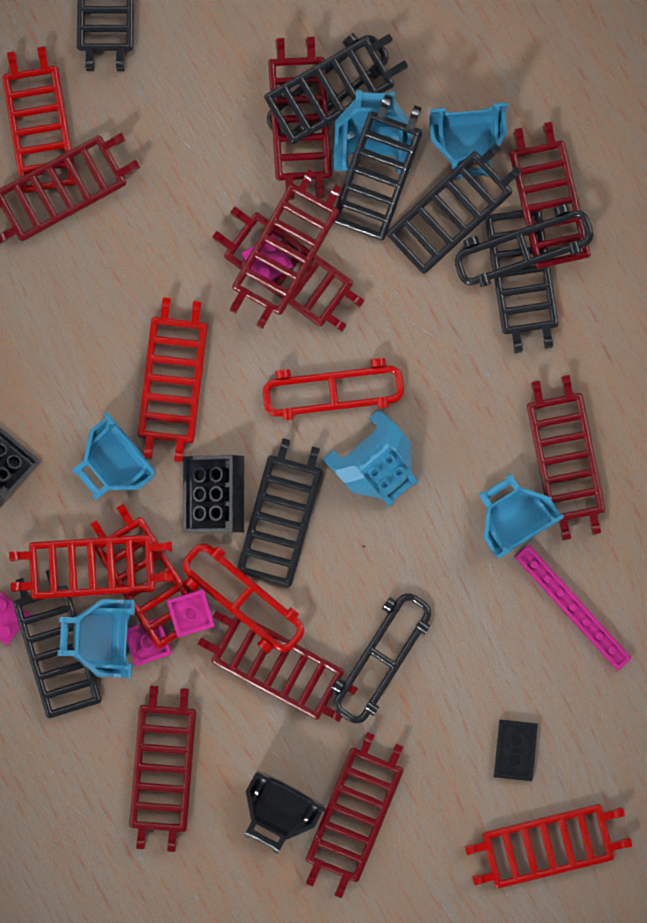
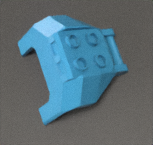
M356 90V99L335 121L333 170L348 171V156L355 152L367 115L371 111L379 112L385 94L393 97L386 117L408 124L409 119L395 102V92L369 93ZM375 120L373 121L370 131L411 145L412 134ZM369 138L364 147L381 155L394 156L397 161L403 163L407 156V152ZM396 168V173H400L401 170Z
M507 102L493 103L492 107L477 111L447 112L445 108L431 109L429 115L431 143L452 165V171L473 151L478 152L482 157L494 144L501 145L507 135ZM482 168L467 169L473 176L485 175V177H489ZM460 174L454 180H459L463 176Z
M379 409L369 418L376 425L375 431L347 456L340 457L332 450L322 460L337 474L352 493L383 499L390 507L394 504V500L410 486H415L418 481L412 474L411 442L397 425Z
M103 413L105 418L90 429L84 460L72 470L93 493L92 497L95 500H98L109 490H140L156 475L155 469L108 413ZM89 466L104 484L101 489H98L83 470L84 468Z
M511 473L500 483L478 494L487 507L484 540L496 558L505 556L564 517L563 514L559 513L548 496L519 487ZM509 485L512 486L514 491L491 504L489 501L490 497Z
M100 599L75 617H59L61 631L60 650H58L57 656H73L97 677L130 679L132 677V664L128 663L126 655L127 625L130 615H135V601ZM69 623H74L73 650H67Z

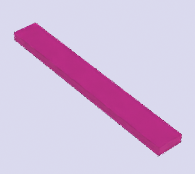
M529 544L514 556L617 671L632 659Z

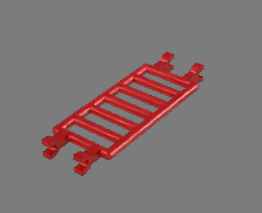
M163 297L161 317H152L150 323L137 435L140 438H146L145 458L152 459L154 439L176 442L174 461L182 462L184 443H193L195 438L208 324L199 322L201 302L193 301L191 321L169 318L171 299ZM158 325L200 329L199 340L157 336ZM156 343L198 348L196 360L154 355ZM153 362L195 367L194 378L152 374ZM151 381L193 386L192 397L150 393ZM149 400L191 405L190 415L181 416L148 412ZM146 420L188 424L187 435L145 431Z
M151 535L29 543V551L9 552L10 562L29 560L30 582H11V591H31L32 599L153 592L157 582H174L173 572L154 574L153 552H172V542L152 543ZM133 543H145L147 585H135ZM114 544L126 545L128 586H116ZM106 545L108 587L97 588L95 546ZM87 546L89 588L77 589L75 547ZM68 547L70 589L58 590L56 548ZM37 549H48L50 591H39Z
M596 804L484 832L482 834L483 842L465 846L467 855L486 850L491 870L489 873L472 876L474 885L493 881L495 888L500 889L612 861L615 858L614 850L633 847L629 837L611 842L606 820L624 817V810L620 807L603 812L602 806ZM596 813L606 854L596 857L594 856L584 816ZM576 817L587 859L580 861L575 859L566 820ZM556 822L559 823L568 859V864L557 866L547 824ZM540 827L550 867L538 871L528 829ZM519 831L522 834L531 873L524 875L519 874L510 838L511 833ZM499 836L503 838L512 878L504 880L500 878L491 838Z

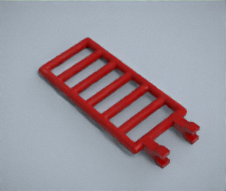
M45 47L37 48L40 68L18 71L15 52H7L10 73L2 75L18 178L46 164L24 166L22 155L63 148L64 153L72 150L59 70L57 66H48ZM52 74L53 85L12 92L10 80ZM55 92L56 104L15 110L13 99ZM58 111V123L18 129L16 119L18 117ZM61 130L62 141L21 148L20 136ZM62 163L54 169L65 168L66 166ZM69 171V178L61 180L64 187L75 185ZM52 181L40 183L44 190L56 188ZM25 183L20 186L24 193L36 192L33 185Z
M123 504L117 507L118 512L127 525L108 537L124 536L139 526L144 535L152 536V543H158L142 517L133 520ZM97 520L90 524L98 538L107 537ZM133 543L134 551L144 546L145 543ZM106 545L95 546L96 553L107 569V554L103 549ZM126 548L114 555L115 563L126 557ZM154 552L153 561L155 562L160 559L165 569L157 574L173 572L176 585L139 607L134 599L140 593L123 594L126 600L135 601L136 617L154 646L160 649L178 638L176 631H173L164 638L159 639L154 631L172 619L170 611L149 623L144 613L179 591L182 596L190 594L165 552ZM146 558L134 565L135 573L146 567ZM115 569L116 585L126 586L124 580L127 579V570L119 574ZM147 580L139 585H147Z

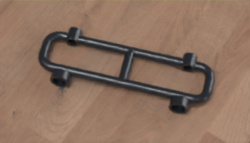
M352 33L342 43L347 48L364 37L369 38L371 43L378 41V39L372 35H364L358 39ZM382 47L378 49V52L381 54V61L385 66L389 55L386 48ZM346 56L345 58L339 60V63L344 61L349 56ZM375 64L366 71L370 78L373 77L374 80L381 76ZM332 65L325 68L326 74L334 69ZM359 77L351 84L356 90L362 84H364L362 78ZM299 86L291 93L293 96H300L304 91ZM345 88L339 94L336 93L341 102L349 96V93ZM331 100L328 102V112L334 108ZM278 104V108L281 111L289 104ZM270 110L267 114L266 119L269 128L272 130V118ZM299 124L292 132L297 134L303 131L304 128ZM280 129V135H285V133L282 132V130Z
M564 204L554 208L556 217L482 243L479 242L478 236L463 240L465 249L459 251L455 257V267L458 276L466 285L479 284L480 287H485L491 284V279L569 252L571 256L577 255L582 252L581 248L589 245L593 240L594 233L590 219L583 211H570L569 205ZM573 218H580L586 232L584 239L534 257L530 256L524 238L525 235ZM517 238L524 260L480 274L474 278L467 277L462 264L465 256Z
M405 593L397 600L391 597L387 599L381 610L388 613L346 681L344 682L338 678L330 689L331 692L336 694L334 699L335 711L349 722L354 724L362 723L369 715L374 716L379 709V706L376 704L420 634L425 635L431 626L428 624L431 617L430 606L414 594ZM411 601L423 609L424 615L395 661H393L375 648L404 602ZM373 656L390 667V669L366 704L363 712L359 716H355L346 711L341 706V702L369 657Z

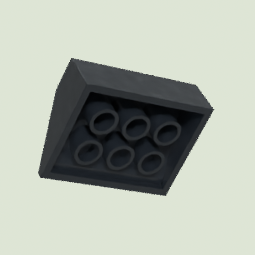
M1 428L0 508L13 496L41 462Z
M183 456V533H244V456Z

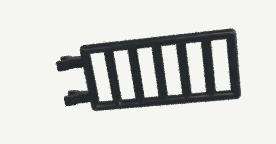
M77 0V49L79 51H86V71H94V51H116L117 71L125 72L124 51H132L134 48V0H127V6H85V0ZM85 14H126V25H85ZM84 32H126V43H84Z
M390 34L374 43H371L369 38L364 37L264 95L265 101L291 144L301 141L334 122L351 104L342 106L322 70L332 65L353 101L356 99V91L339 63V60L346 56H349L369 93H384L394 87V81L391 77L407 69L408 65L404 60L389 70L385 68L376 51L393 41ZM364 46L385 81L384 84L375 88L355 51ZM315 74L337 110L329 116H326L306 79ZM297 84H300L320 118V121L313 125L309 124L290 91V88ZM282 93L304 128L303 131L296 135L293 134L273 99Z
M387 94L383 98L379 112L371 111L367 115L335 207L339 210V214L334 221V224L380 241L386 237L423 134L421 129L415 127L422 107L414 105L408 124L386 117L393 98ZM375 120L414 135L411 145L370 131L373 121ZM369 138L407 152L404 163L365 149L367 139ZM361 156L401 170L398 180L358 166ZM355 173L395 187L392 198L353 184L352 181ZM349 190L388 204L386 214L384 215L346 201ZM343 208L383 222L380 231L378 232L340 218Z
M494 144L482 157L478 152L473 151L387 231V236L422 274H426L512 194V189L508 184L522 171L516 166L502 179L487 162L501 150L497 144ZM474 161L503 191L496 199L466 169ZM460 174L489 204L481 213L452 182ZM446 187L475 217L467 226L438 195ZM432 200L459 228L460 232L453 239L424 209ZM418 213L446 243L439 252L410 222ZM404 226L432 256L425 265L396 235Z
M541 210L531 212V216H535V223L543 221ZM523 211L490 214L485 218L488 240L516 231L495 233L493 222L524 217ZM544 229L535 232L538 236V242L546 240ZM497 245L489 248L493 271L500 268L499 259L522 256L520 248L497 251ZM528 247L529 253L532 254L531 247ZM547 248L539 249L540 254L548 252ZM535 265L528 266L494 278L502 333L512 334L514 353H521L523 351L520 332L541 329L544 349L552 348L553 340L550 328L557 327L559 322L550 266L540 269L536 268ZM543 272L545 283L503 289V277ZM546 290L548 302L506 308L504 296ZM549 309L550 321L509 326L507 315Z
M283 438L278 457L270 455L267 458L237 568L247 576L290 587L293 583L323 470L315 467L320 448L312 446L308 464L305 465L285 459L290 440ZM277 464L313 474L312 485L309 486L271 475L273 465ZM268 483L309 493L307 503L303 504L267 494ZM263 501L303 511L302 522L299 523L261 512ZM258 519L299 530L297 540L292 541L256 531ZM253 538L293 548L291 560L250 549ZM248 556L289 567L286 578L246 568Z
M47 570V571H45V572H46L47 579H48V582H49V585H50V575H49V570ZM17 579L16 582H24V579ZM65 585L58 587V590H69V588ZM20 591L21 599L15 600L13 607L46 717L54 718L101 703L102 698L95 675L79 661L41 673L38 662L57 656L60 647L36 654L33 643L60 635L61 627L31 636L27 627L28 624L68 613L69 617L77 616L72 598L64 597V606L24 617L22 606L44 599H32L31 596H28L27 591ZM74 623L69 624L68 632L73 631ZM73 643L68 644L67 650H73ZM82 668L85 669L87 679L53 690H46L44 680ZM90 686L92 698L52 710L50 698Z

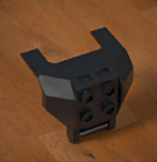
M258 770L246 789L251 823L244 836L263 843L274 849L273 852L278 854L285 840L315 827L322 812H325V806L300 790ZM256 824L279 836L278 842L255 831Z

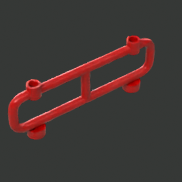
M385 358L371 359L370 368L291 377L290 369L275 371L276 379L269 380L263 387V403L269 415L283 417V420L294 419V415L374 405H378V409L389 408V404L398 402L404 394L403 376L397 367L386 365ZM392 373L395 376L397 392L392 396L338 402L336 379ZM328 380L331 403L274 409L271 405L270 390L273 387Z
M198 544L192 548L182 563L183 572L188 576L183 583L190 590L196 592L199 587L204 589V591L261 637L257 645L267 654L273 648L279 652H288L297 645L304 635V625L297 618L299 615L297 611L292 607L287 610L224 557L226 553L217 546L214 549L208 544ZM199 552H207L214 560L248 586L233 604L191 570L190 563ZM253 591L297 628L296 634L287 644H280L239 610Z

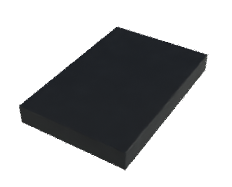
M499 719L493 777L532 781L538 723Z

